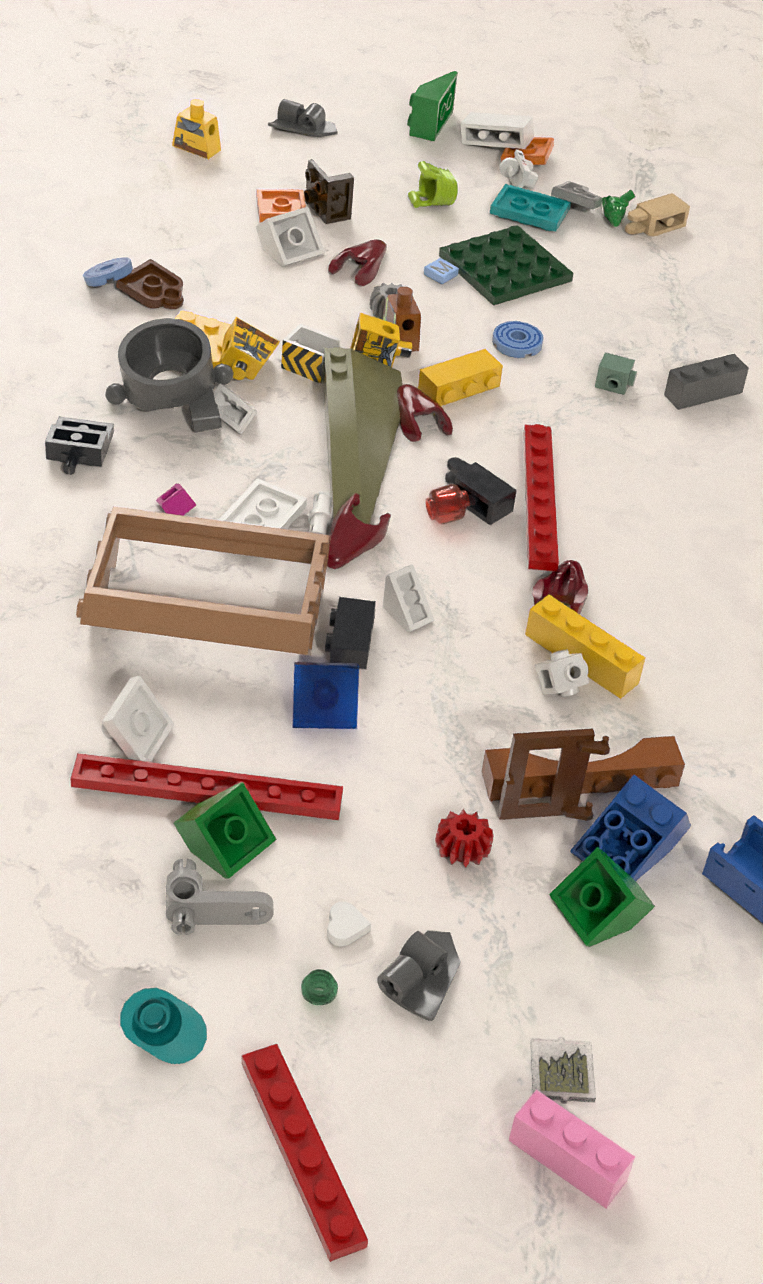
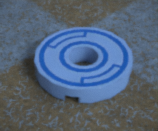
M121 257L102 262L85 271L83 278L88 286L93 287L105 285L107 280L110 279L114 281L120 280L132 272L131 259Z
M507 321L499 324L494 329L492 342L493 345H497L496 349L502 354L509 357L525 358V354L534 356L541 351L544 337L537 327L529 323Z

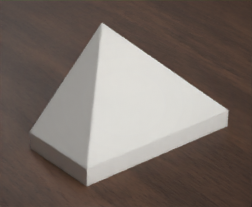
M220 383L213 393L215 402L218 405L220 418L238 433L242 434L257 411L254 406Z
M413 564L386 575L383 608L407 632L435 621Z

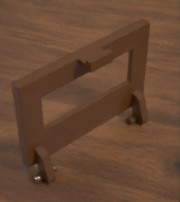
M593 728L513 733L498 810L499 820L562 815L584 821L592 820L594 816L592 811L593 804L587 802L584 807H578L590 754H609V737L603 736L602 741H594L595 733ZM561 748L550 802L519 805L529 751Z

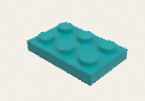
M505 184L491 204L490 214L502 219L515 220L523 225H533L545 231L556 232L570 210L571 202Z

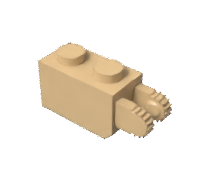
M673 193L638 203L636 209L628 213L627 219L633 222L626 224L625 231L633 235L644 232L648 236H658L686 227L690 206Z

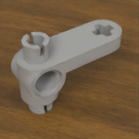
M183 859L175 861L173 864L174 871L167 876L166 917L173 922L172 931L175 934L182 935V926H185V935H189L195 931V925H258L270 921L274 915L273 899L267 893L259 891H202V876L196 871V863L191 859H187L186 867H183Z

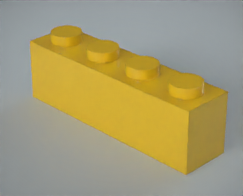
M550 595L530 608L525 632L527 637L551 653L568 649L569 654L581 653L588 666L587 676L620 699L639 684L646 657Z

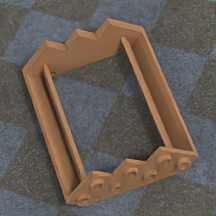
M113 506L111 513L107 514L106 529L102 541H98L96 559L93 568L88 571L87 586L83 599L78 601L76 615L77 618H81V625L311 656L315 625L317 626L320 600L324 592L331 537L324 534ZM120 539L311 564L301 614L108 589L110 569H116Z

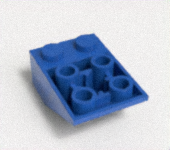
M633 775L570 852L581 861H584L596 848H600L637 881L671 852L690 829L691 824L684 810Z

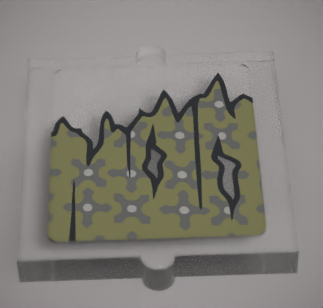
M559 1037L558 1040L531 1038L532 1094L538 1090L551 1100H560L562 1104H566L568 1101L595 1102L596 1091L592 1042L565 1040L564 1037Z

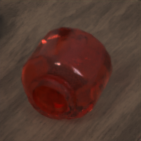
M455 484L432 489L429 493V498L425 499L430 519L436 520L442 525L462 519L466 514V507L470 505L466 491H461Z

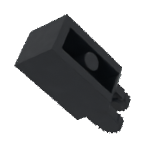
M459 457L448 459L447 468L450 472L446 473L445 480L447 484L454 488L453 496H455L457 503L489 525L513 512L517 492L515 488L477 462L470 465Z

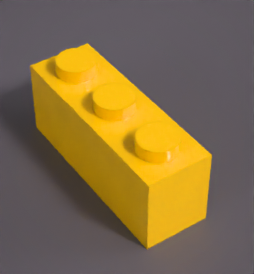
M482 349L420 369L418 389L443 406L500 387L503 365L486 349Z

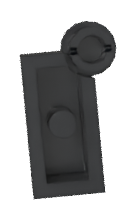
M339 597L337 609L331 608L329 626L334 627L333 634L327 633L325 652H330V665L367 669L376 601Z

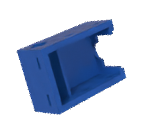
M753 815L746 821L740 840L734 843L727 853L723 852L725 848L724 843L720 844L717 842L710 848L702 874L763 923V822Z

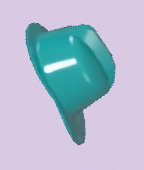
M144 988L133 993L124 1003L120 1013V1026L124 1035L133 1044L159 1060L170 1064H183L193 1060L203 1050L207 1040V1026L202 1015L181 999L159 988Z

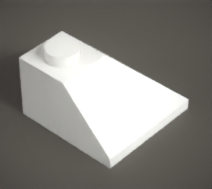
M309 207L268 218L255 227L264 251L282 267L325 253Z

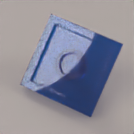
M294 662L292 728L357 729L359 664Z

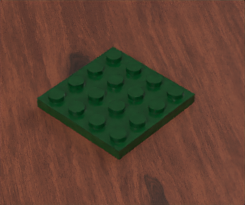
M518 225L493 231L479 237H472L458 243H452L439 249V257L458 267V274L493 306L573 281L574 273Z

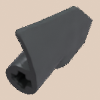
M282 99L278 107V119L268 123V126L314 137L338 134L335 123L325 120V110L317 103H312L304 109V105L301 103Z
M428 930L423 934L420 931H416L406 941L400 951V955L377 977L379 988L388 998L409 1012L428 1021L435 1019L461 963L451 933Z

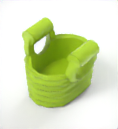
M420 161L418 163V168L421 171L419 191H410L408 193V198L413 206L419 208L431 205L450 206L454 204L457 199L458 184L453 174L448 169L437 168L430 163ZM420 197L427 198L428 200L422 201Z

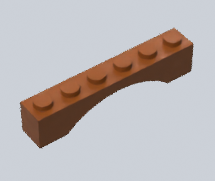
M675 736L643 738L634 747L619 755L604 760L588 762L581 794L621 791L633 775L652 788L679 786L685 763ZM510 748L485 750L481 772L489 801H499L501 799ZM529 753L520 799L550 797L559 761Z

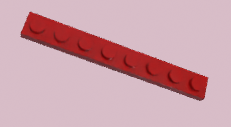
M525 424L523 443L528 569L557 572L559 558L551 427L541 424Z
M77 753L70 778L71 787L195 803H201L243 782L260 811L339 820L343 796V786L80 753Z

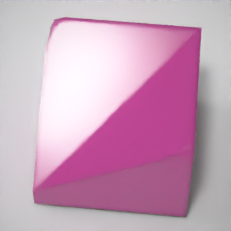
M176 483L156 500L167 514L184 516L196 506V503L179 483Z

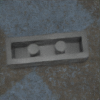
M730 354L671 369L664 396L680 410L741 394L749 367L735 354Z

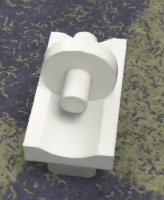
M516 149L514 158L509 157L502 160L499 165L500 173L504 177H510L513 186L519 188L525 186L533 189L538 180L537 173L532 172L533 163L525 159L522 151Z

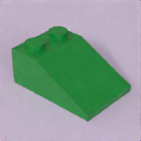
M452 71L420 85L415 93L411 94L409 106L412 107V112L409 114L407 126L410 127L409 136L430 141L436 140L454 110L457 71Z

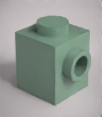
M605 352L598 368L595 387L625 395L628 386L633 387L636 380L637 371L633 370L635 360Z

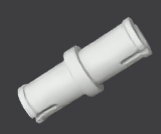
M319 492L314 495L313 509L308 516V522L310 523L309 533L326 535L327 526L331 523L330 506L332 503V496L327 492Z

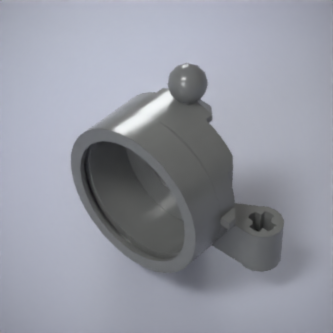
M156 319L135 327L123 338L118 349V361L123 385L113 383L106 388L105 397L108 402L119 405L127 399L130 404H134L145 411L174 408L188 404L194 433L222 428L218 405L215 402L212 389H214L215 383H221L222 385L230 383L234 372L227 364H219L213 369L210 342L207 335L199 327L180 319ZM170 370L184 374L167 380L153 379L159 373Z

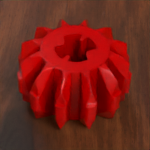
M463 809L458 815L450 811L447 818L441 819L438 824V833H436L435 837L436 847L440 848L441 857H450L451 865L457 861L462 862L465 868L470 861L479 865L482 859L490 854L494 838L493 829L489 828L488 819H479L477 812L469 815Z

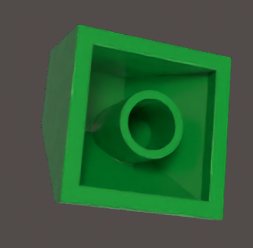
M243 782L197 804L173 823L190 852L225 879L231 878L277 840Z
M596 848L549 894L588 947L631 930L655 907L639 884L600 848Z

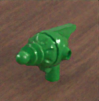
M631 189L620 197L609 195L602 198L603 213L614 227L620 225L629 201L636 197Z

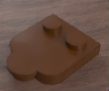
M152 259L137 266L130 274L116 281L118 289L148 308L164 307L166 309H178L183 305V280Z

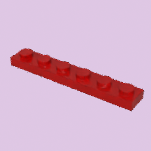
M278 1044L242 1055L241 1064L329 1261H334L367 1248L368 1238Z

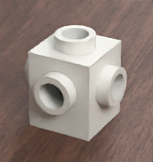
M568 649L550 654L551 660L535 664L543 695L561 693V697L580 692L578 687L589 684L587 676L588 666L581 653L569 654Z

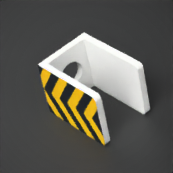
M299 324L283 339L281 368L321 383L324 371V348L339 347L340 340Z

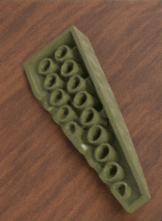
M341 347L324 348L323 392L330 495L332 496V525L338 510L355 493L360 495V504L353 508L352 513L363 523L370 524L391 455L392 445L396 438L397 428L400 424L397 390L402 385L401 371L353 349Z

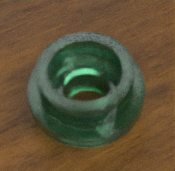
M317 969L311 971L303 979L301 993L304 999L313 1005H326L336 998L338 984L330 972ZM321 988V989H323V991H318V990H315V989Z

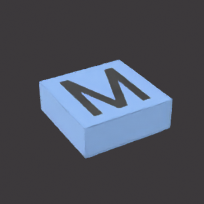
M439 258L424 267V275L440 284H444L458 276L459 268Z

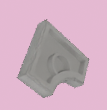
M571 181L553 187L551 192L552 196L590 209L598 208L602 203V197L589 192L588 187Z

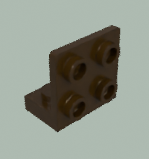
M313 159L308 160L307 169L305 170V202L310 205L325 224L350 220L352 216L354 176L351 173L328 177Z

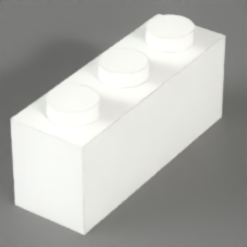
M470 112L461 122L462 144L525 149L534 138L533 117Z

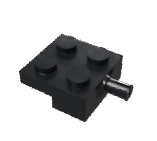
M59 416L56 425H51L45 440L46 459L66 462L63 466V471L66 474H69L70 471V475L75 473L77 464L102 467L114 434V424Z

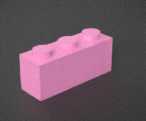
M538 1090L532 1094L514 1117L509 1137L511 1143L607 1209L627 1182L635 1156Z

